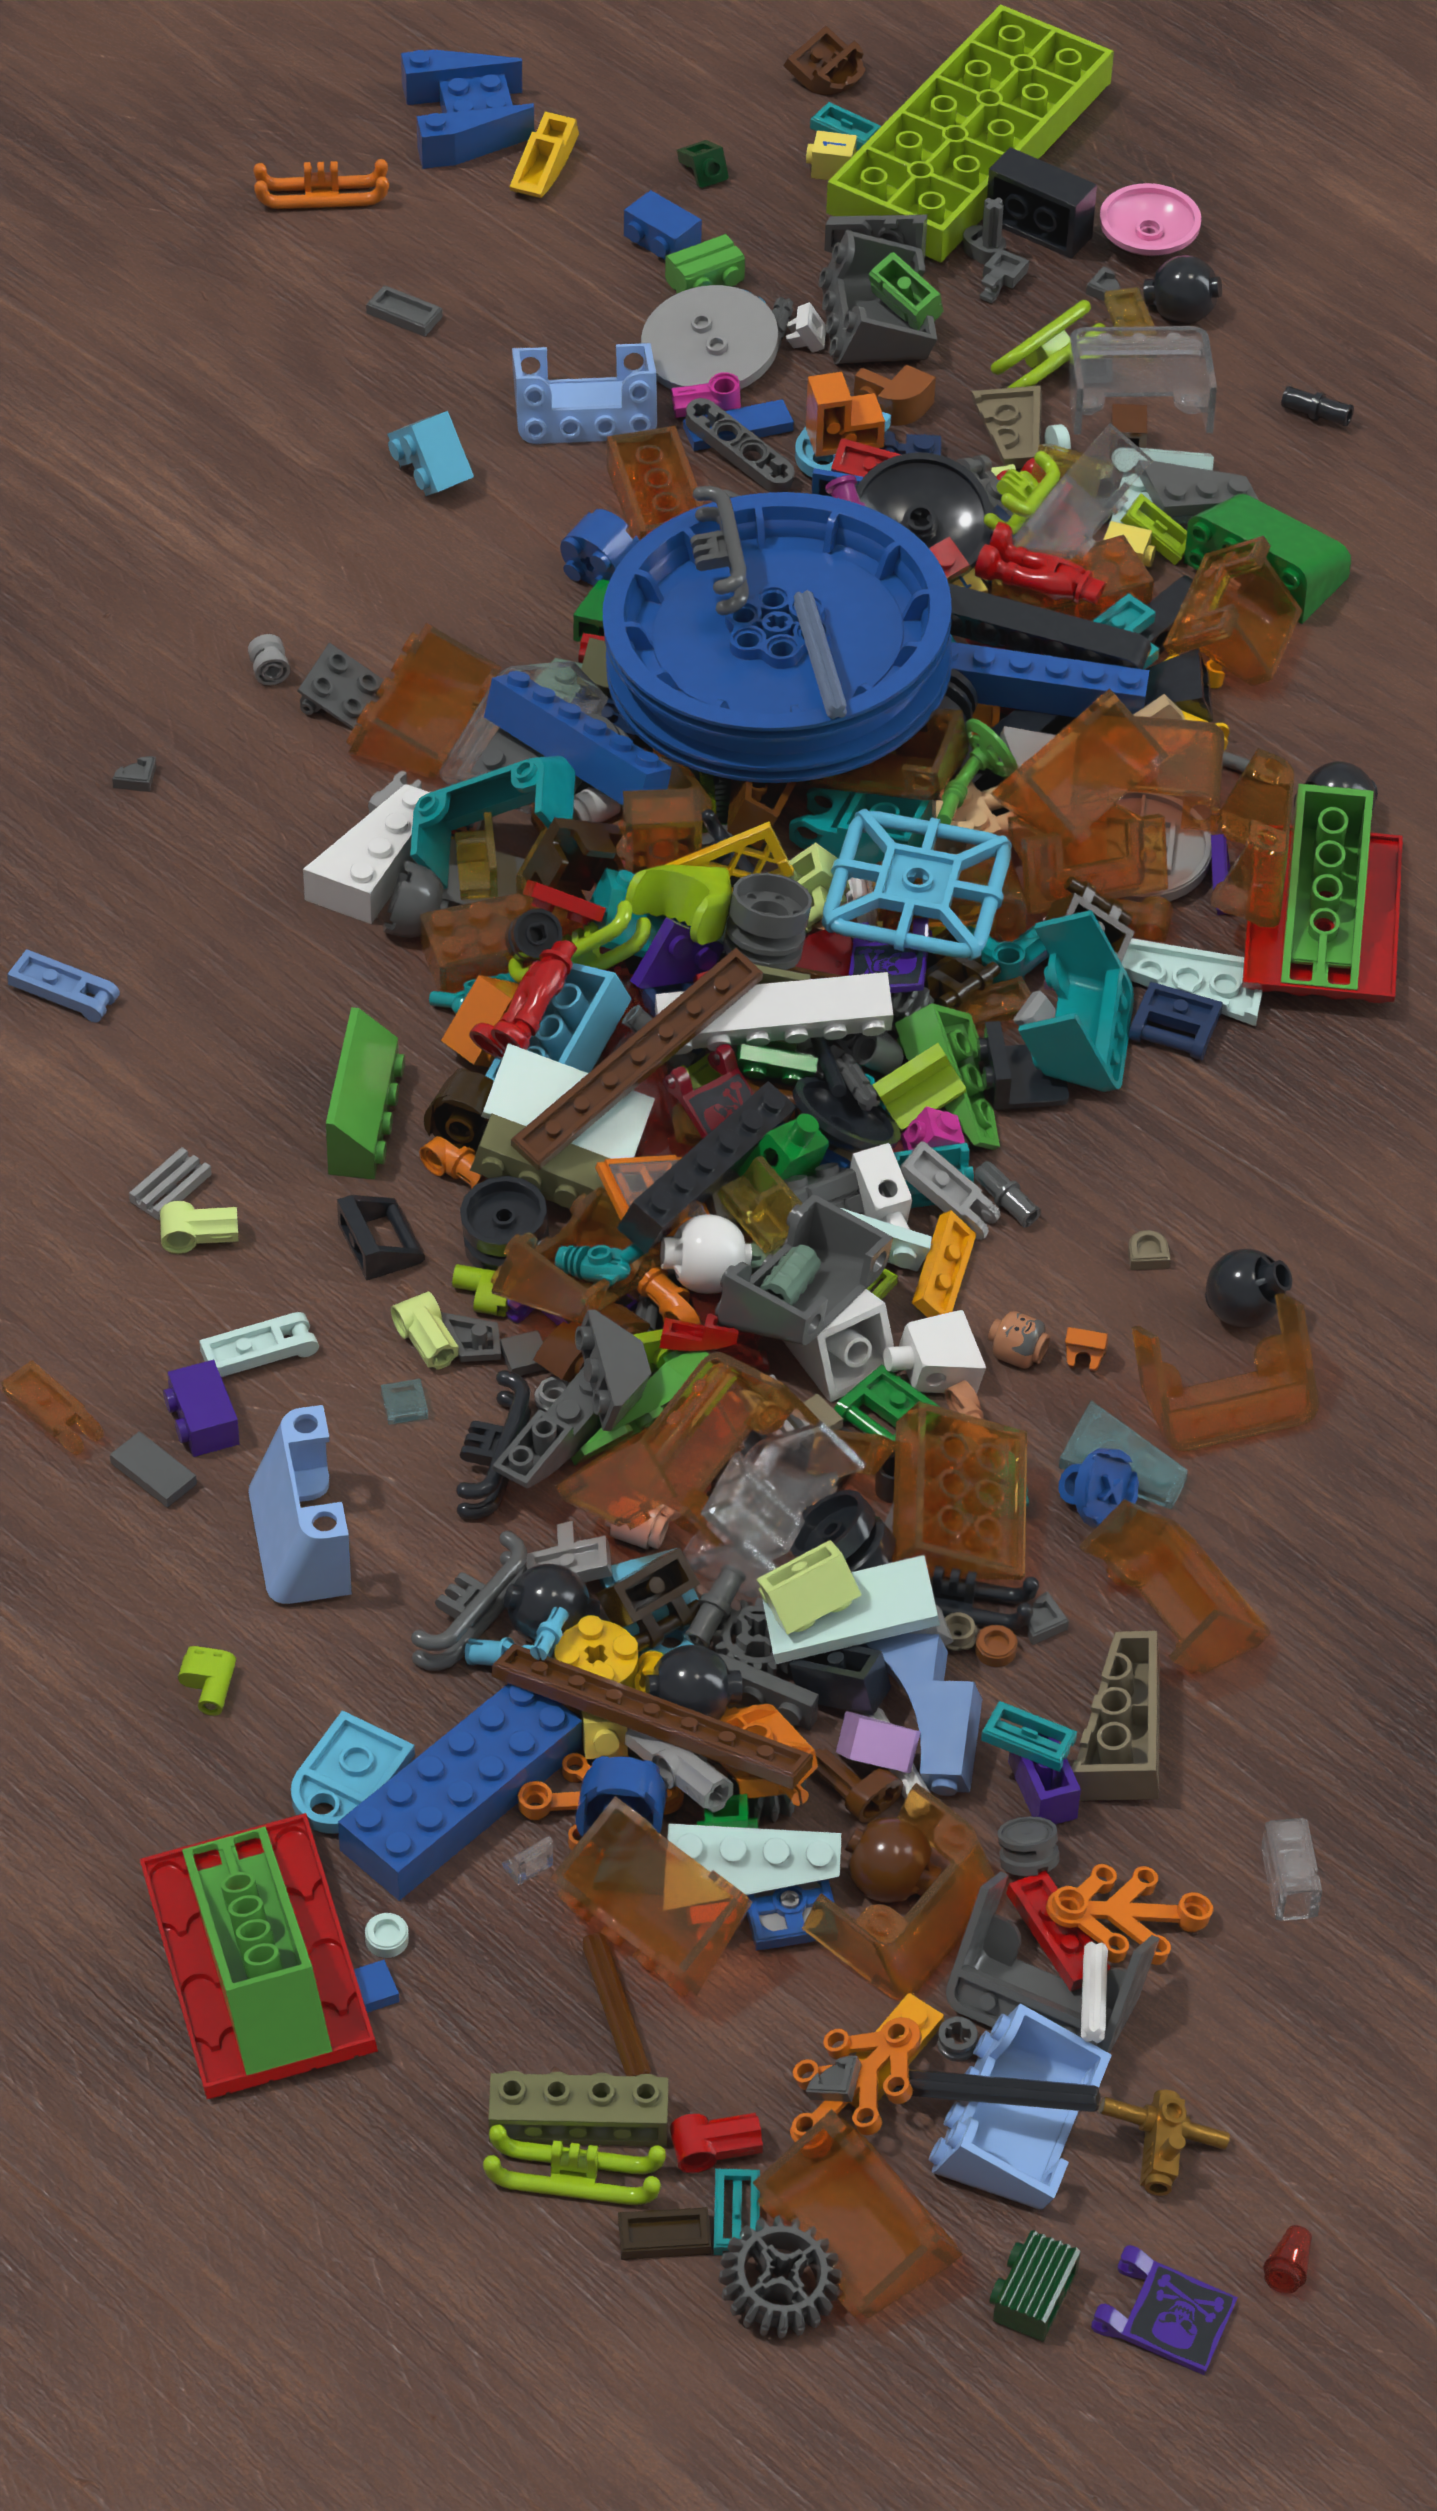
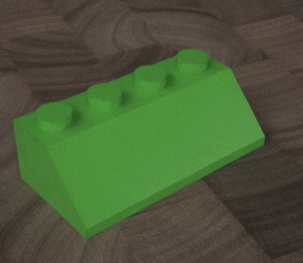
M351 1007L326 1119L328 1175L375 1179L378 1164L384 1165L386 1159L387 1142L383 1141L384 1135H390L392 1131L393 1112H389L390 1106H397L399 1083H395L396 1077H403L405 1054H399L398 1037L359 1008Z

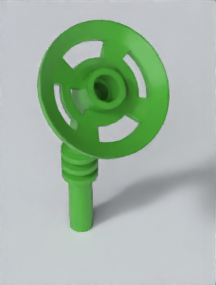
M974 718L969 719L965 723L966 736L973 751L969 753L970 758L956 778L948 782L942 795L943 804L937 819H940L943 824H951L957 808H960L964 803L968 793V785L979 769L985 770L988 768L995 774L1008 780L1015 779L1019 774L1016 760L1003 740L989 726Z

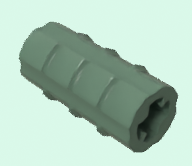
M799 1245L792 1247L785 1256L781 1257L779 1264L773 1267L771 1274L765 1277L760 1288L792 1305L798 1301L799 1295L805 1292L807 1285L813 1282L815 1275L820 1269L821 1261L817 1257L816 1252L809 1246Z

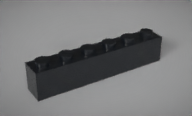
M769 1081L765 1083L632 1202L617 1229L645 1254L650 1252L662 1241L663 1237L670 1234L713 1193L732 1178L765 1134L787 1123L797 1106Z

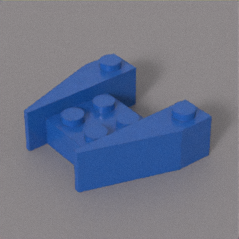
M434 49L401 53L402 87L406 104L415 105L440 102L442 109L440 114L432 113L416 116L417 148L423 169L458 165L527 141L531 133L535 132L534 103L513 105L510 94L523 93L521 58Z

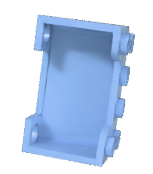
M650 343L616 344L617 377L548 380L547 347L512 348L517 426L519 435L526 442L547 444L641 440L648 438L656 430V369ZM631 353H638L643 357L644 361L640 368L631 370L624 365L625 357ZM527 357L536 358L540 362V368L532 374L523 372L521 366L523 359Z
M323 1405L294 1409L283 1417L249 1485L248 1493L266 1591L270 1598L282 1604L352 1595L349 1534L342 1502L300 1507V1502L320 1498L329 1488L326 1442H330ZM327 1516L333 1518L337 1524L329 1531H320L313 1526V1523L316 1519Z
M1020 2003L1008 2016L1005 2014L999 2016L991 2033L985 2031L981 2035L973 2051V2054L978 2056L974 2067L970 2066L965 2074L1087 2084L1099 2087L1112 2055L1090 2042H1085L1078 2035ZM956 2101L948 2111L943 2123L948 2127L945 2138L940 2137L930 2153L928 2160L934 2163L932 2173L1042 2210L1055 2198L1069 2163L1060 2158L1078 2111Z

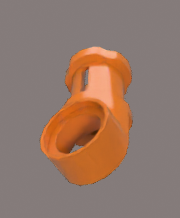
M436 1136L420 1148L419 1154L422 1163L427 1170L436 1176H442L444 1173H447L454 1179L461 1178L471 1186V1189L475 1185L489 1179L470 1171L475 1157V1151L470 1147L464 1146L458 1149L446 1139Z
M657 1266L644 1275L638 1284L637 1291L642 1297L650 1298L659 1307V1313L663 1316V1322L665 1318L701 1325L699 1316L688 1303L690 1292L673 1283L668 1278L667 1270Z

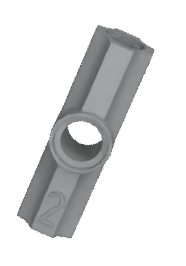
M632 1729L626 1732L625 1745L642 1759L657 1764L666 1789L677 1786L699 1805L707 1808L712 1813L724 1808L727 1800L733 1795V1782L707 1763L706 1757Z

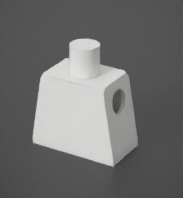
M886 1143L854 1153L850 1169L856 1172L859 1185L858 1193L861 1194L864 1208L862 1215L909 1229L907 1222L912 1197L890 1144Z
M963 1310L909 1322L904 1328L899 1346L886 1347L883 1354L886 1370H906L912 1387L919 1392L944 1393L945 1389L965 1380L973 1387L977 1394L986 1369Z

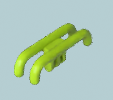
M1081 300L1013 350L993 362L991 372L994 375H1000L1025 358L1026 364L1034 369L1007 388L1034 386L1076 356V347H1088L1106 333V326L1102 323H1097L1073 341L1070 339L1064 329L1083 317L1091 309L1089 301Z
M1038 451L1034 456L1035 462L1046 473L1040 483L1029 472H1018L1015 469H1009L997 483V491L1002 495V505L1014 514L1008 522L1003 521L993 513L986 514L984 516V524L989 529L994 531L998 522L1001 521L1008 524L1012 528L1013 535H1015L1059 482V468L1046 452Z
M624 900L618 904L617 914L614 920L607 926L598 929V926L591 921L588 923V926L584 925V930L578 928L572 932V936L569 934L564 935L561 941L567 940L576 945L577 950L570 959L573 963L606 970L630 958L642 949L650 936L651 921L646 917L639 918L636 923V930L627 942L601 954L599 947L621 935L632 918V904ZM512 958L508 963L509 974L512 979L520 983L530 966L523 968V962Z
M499 2124L492 2126L489 2131L490 2141L493 2147L500 2153L522 2160L551 2163L550 2177L509 2171L501 2166L500 2159L497 2156L489 2155L483 2162V2169L486 2176L493 2183L501 2187L625 2205L650 2203L657 2198L661 2189L660 2180L654 2176L647 2177L641 2187L596 2183L598 2169L629 2174L653 2173L663 2166L666 2159V2151L662 2146L655 2145L650 2148L647 2156L640 2157L599 2152L598 2146L589 2145L588 2149L584 2150L580 2149L579 2143L572 2142L570 2148L563 2147V2141L553 2140L552 2145L522 2142L510 2138L504 2126Z

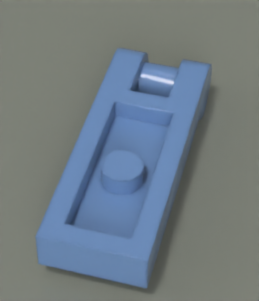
M27 949L7 974L8 985L81 1012L85 1018L95 1023L99 1022L106 1014V1006L113 1004L120 995L118 987L108 980ZM87 993H91V994H93V995H95V996H94V998H93V997H90V996H88V995H86V994H87Z

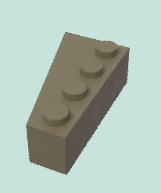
M1157 1631L1115 1632L1101 1675L1102 1681L1099 1691L1094 1696L1091 1706L1092 1713L1087 1729L1084 1728L1080 1741L1081 1748L1077 1760H1074L1072 1771L1081 1789L1080 1801L1159 1799L1160 1655Z

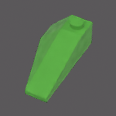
M931 1003L896 1022L895 1026L899 1035L897 1042L909 1061L936 1043H939L950 1064L966 1087L964 1094L944 1107L948 1112L958 1116L961 1129L974 1146L991 1150L999 1148L1000 1144L994 1110L984 1097L983 1074L981 1075L977 1052L979 1036L971 1014Z

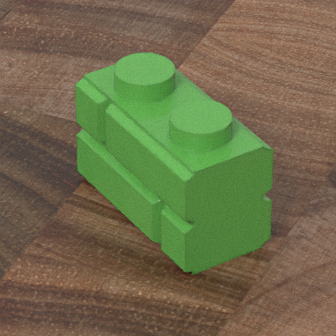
M727 234L669 254L665 260L666 282L673 290H676L677 294L701 286L723 285L732 287L743 281L745 277L744 254L737 246H734L733 241Z
M894 252L890 253L869 273L872 292L905 322L908 321L914 330L919 331L927 315L933 316L935 321L944 312L941 294Z

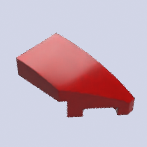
M712 1313L707 1314L705 1325L665 1318L659 1348L678 1351L720 1349L735 1345L739 1331L735 1328L718 1326V1317Z

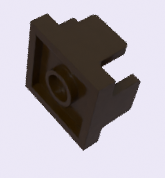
M554 817L522 875L526 882L527 880L538 882L586 900L582 890L591 891L595 883L598 885L605 868L618 872L625 870L616 850V846L623 834L618 825Z

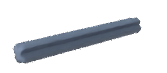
M808 590L803 593L798 591L794 595V607L826 714L831 719L836 717L843 718L847 714V704L813 593Z

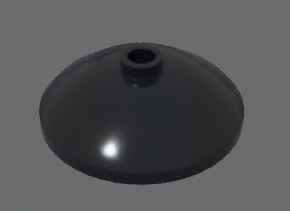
M805 1077L797 1082L792 1092L797 1110L800 1114L812 1115L818 1121V1129L828 1140L829 1147L833 1149L840 1148L853 1153L889 1143L892 1149L896 1147L901 1137L900 1129L894 1119L881 1106H873L870 1111L862 1110L847 1086L846 1094L836 1098L832 1095L825 1078Z

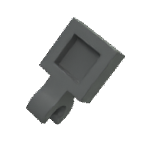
M1000 248L984 265V278L981 284L986 286L979 298L993 303L997 299L1003 285L1013 289L1028 272L1030 260Z

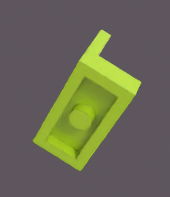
M936 1043L872 1085L901 1131H905L926 1106L939 1110L966 1092L965 1085L950 1064L939 1043Z

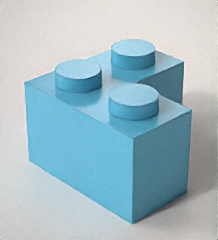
M448 411L422 419L387 434L390 440L388 447L392 457L398 461L400 467L413 463L415 482L424 491L425 496L437 493L474 477Z

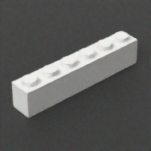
M888 972L757 984L676 1054H685L692 1051V1049L708 1048L715 1051L722 1044H729L730 1046L747 1044L761 1047L771 1041L785 1040L788 1043H801L813 1037L824 1036L825 1039L836 1040L845 1037L847 1034L863 1033L866 1036L880 1035L886 1030H891L893 1021ZM683 992L656 994V1015Z

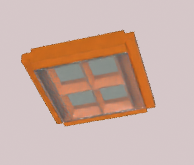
M664 1155L605 1159L604 1162H597L595 1169L620 1220H622L632 1202L682 1157ZM705 1203L699 1206L667 1236H674L678 1228L687 1220L699 1215L710 1214Z

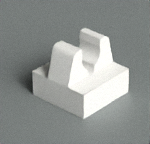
M810 302L798 306L797 317L787 324L792 334L787 335L786 339L793 348L808 346L812 353L824 349L826 324Z

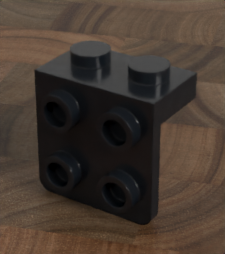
M1000 1021L985 1022L984 1038H978L977 1052L979 1061H984L983 1083L985 1090H990L993 1110L1058 1106L1068 1103L1069 1091L1067 1081L1046 1076L1042 1073L1041 1069H1036L1032 1061L1031 1052L1026 1045L1005 1046Z

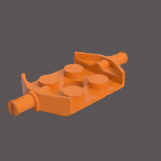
M771 1704L752 1705L738 1709L736 1707L729 1709L726 1706L725 1714L719 1719L720 1721L813 1755L812 1768L793 1789L720 1763L738 1783L740 1794H747L748 1798L786 1794L794 1805L800 1806V1801L804 1804L808 1800L809 1794L801 1784L818 1768L815 1749Z

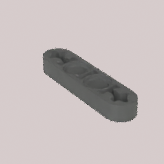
M698 398L692 400L687 405L686 426L767 491L788 492L792 488L795 470L787 459L714 402ZM722 431H730L736 435V438L731 441H725L720 439L718 434ZM748 451H756L762 458L757 461H750L743 454Z

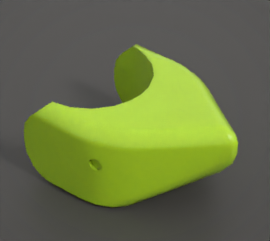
M674 864L656 866L639 871L633 876L629 883L625 900L632 904V913L635 915L649 913L655 917L665 915L670 919L676 918L679 923L685 921L687 926H691L690 936L692 941L705 945L717 941L723 936L732 898L730 874L725 867Z

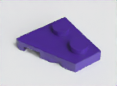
M666 917L630 981L641 989L693 982L695 975L706 972L715 966L724 950L723 944L719 941L705 945L693 942L689 927Z

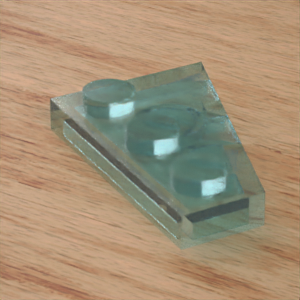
M1091 1400L1060 1456L1059 1468L1065 1470L1073 1464H1082L1088 1454L1098 1448L1120 1449L1129 1455L1133 1463L1129 1464L1132 1471L1137 1472L1139 1481L1138 1497L1172 1509L1187 1481L1188 1470Z

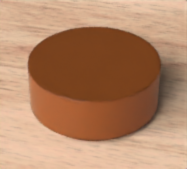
M990 1625L983 1628L976 1637L975 1653L977 1658L983 1664L991 1667L1008 1665L1014 1660L1017 1653L1016 1635L1009 1628L1001 1625Z

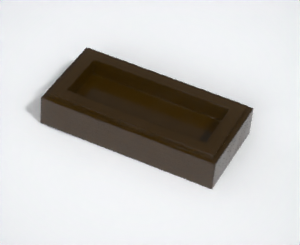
M708 2207L618 2212L621 2260L711 2255Z

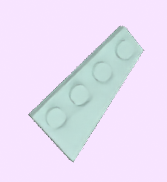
M1131 939L1122 960V965L1131 981L1147 987L1151 981L1223 1002L1221 1014L1256 1026L1263 992L1258 989L1253 991L1248 988H1242L1244 957Z
M668 1824L663 1911L837 1878L840 1876L842 1833Z

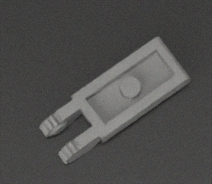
M921 1141L900 1166L905 1180L942 1211L948 1212L952 1210L977 1234L975 1239L982 1240L988 1234L989 1227L985 1224L986 1222L993 1224L1000 1218L1001 1211L990 1199L981 1193L982 1190L924 1141Z

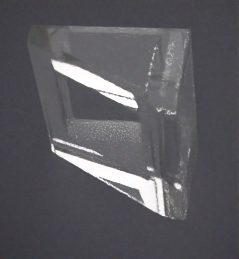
M550 1836L534 1842L504 1860L502 1867L517 1885L523 1884L553 1865V1840Z

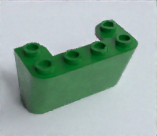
M1237 494L1193 516L1188 522L1184 555L1185 564L1196 570L1209 572L1217 566L1219 554L1264 576L1275 582L1274 601L1278 611L1301 624L1349 578L1351 555L1342 543L1249 495Z

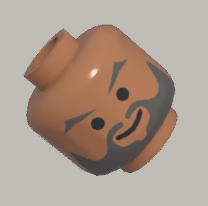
M1011 1311L1002 1320L995 1319L988 1334V1341L993 1342L994 1357L1019 1368L1027 1369L1034 1363H1041L1050 1343V1335L1046 1333V1327L1042 1321L1017 1311Z

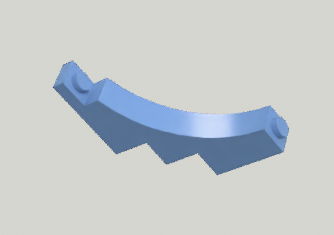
M905 1633L856 1645L882 1651L887 1672L897 1681L912 1703L920 1731V1775L928 1790L943 1796H952L957 1792H970L982 1697L974 1682L944 1681L948 1651L940 1635Z

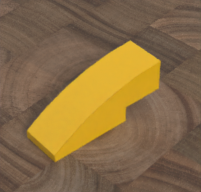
M544 112L537 132H532L509 186L510 191L542 198L547 193L563 169L579 135L576 119Z

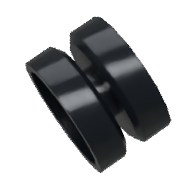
M502 1176L489 1178L475 1185L465 1195L460 1208L466 1257L473 1267L515 1274L516 1277H520L535 1270L546 1259L551 1245L545 1197L537 1186L522 1178Z
M849 1489L835 1492L809 1508L795 1524L789 1537L788 1547L795 1558L831 1540L843 1554L850 1571L855 1572L888 1564L895 1551L896 1538L883 1520L875 1516L872 1507L860 1492Z

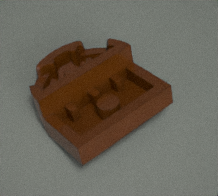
M824 26L787 58L783 65L808 90L819 95L841 93L857 84L865 72L862 62L864 53L855 40L849 45L845 44L827 26Z

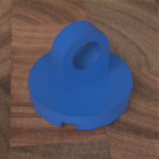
M1098 1448L1088 1454L1082 1464H1073L1064 1470L1059 1480L1058 1490L1060 1497L1065 1502L1076 1505L1081 1519L1090 1527L1102 1530H1115L1121 1526L1118 1523L1122 1519L1129 1518L1138 1498L1139 1481L1137 1472L1132 1471L1129 1464L1133 1463L1129 1455L1120 1449Z

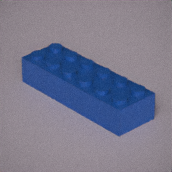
M508 1683L338 1821L340 1851L400 1901L518 1803V1792L524 1784L531 1781L544 1782L562 1767V1761L565 1756L571 1753H579L582 1750V1720L560 1702Z

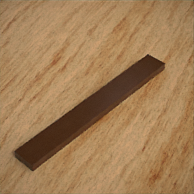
M735 948L511 1139V1146L539 1171L763 979V972Z
M512 1644L492 1665L493 1678L793 1789L812 1768L813 1755L554 1658L547 1656L545 1660L541 1658L537 1660L530 1654V1649L516 1644Z

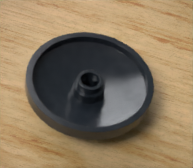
M923 452L894 456L871 469L856 488L860 501L865 503L866 507L876 510L905 526L922 540L928 548L950 536L970 565L968 571L948 583H952L970 572L976 566L983 546L989 544L991 529L984 524V516L992 513L988 495L972 472L950 458Z

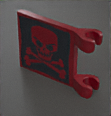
M729 1044L718 1046L707 1057L710 1066L722 1075L710 1083L693 1091L690 1075L682 1066L673 1069L671 1074L663 1078L662 1083L664 1087L680 1101L702 1139L754 1094L740 1072L734 1050Z

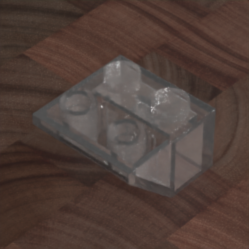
M740 1451L732 1456L700 1513L759 1566L787 1554L805 1523L798 1503Z

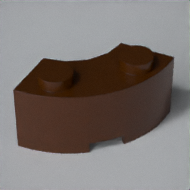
M600 1303L584 1308L585 1314L579 1316L568 1324L563 1321L543 1342L533 1360L561 1380L571 1382L584 1367L582 1352L577 1350L575 1345V1332L577 1327L582 1325L587 1310H597L632 1335L647 1332L651 1324L621 1304Z

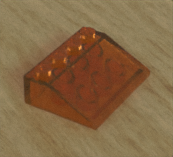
M920 1401L896 1421L893 1535L896 1538V1545L892 1555V1562L924 1555L929 1577L934 1576L935 1566L939 1565L944 1566L945 1577H950L952 1568L961 1569L960 1578H966L968 1571L977 1572V1579L1022 1580L1025 1577L1027 1431Z

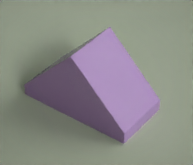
M846 1711L836 1753L851 1760L911 1773L920 1731Z

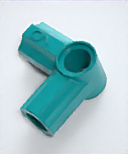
M968 926L967 929L974 935L975 928ZM1032 926L1013 942H999L989 936L984 949L981 951L983 966L992 961L999 965L1001 973L993 979L992 986L1002 992H1013L1020 989L1024 985V976L1049 957V953L1037 934L1035 926Z

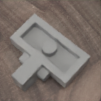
M573 1521L557 1524L558 1546L527 1553V1570L541 1564H558L574 1571L584 1582L612 1576L610 1545L606 1535L580 1540L579 1534L575 1531Z

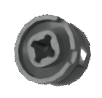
M1019 1817L1007 1821L997 1831L998 1843L1002 1847L999 1851L1001 1868L1006 1872L1018 1876L1038 1875V1869L1046 1867V1871L1049 1872L1058 1865L1060 1860L1058 1846L1056 1845L1058 1841L1057 1828L1052 1821L1042 1817Z

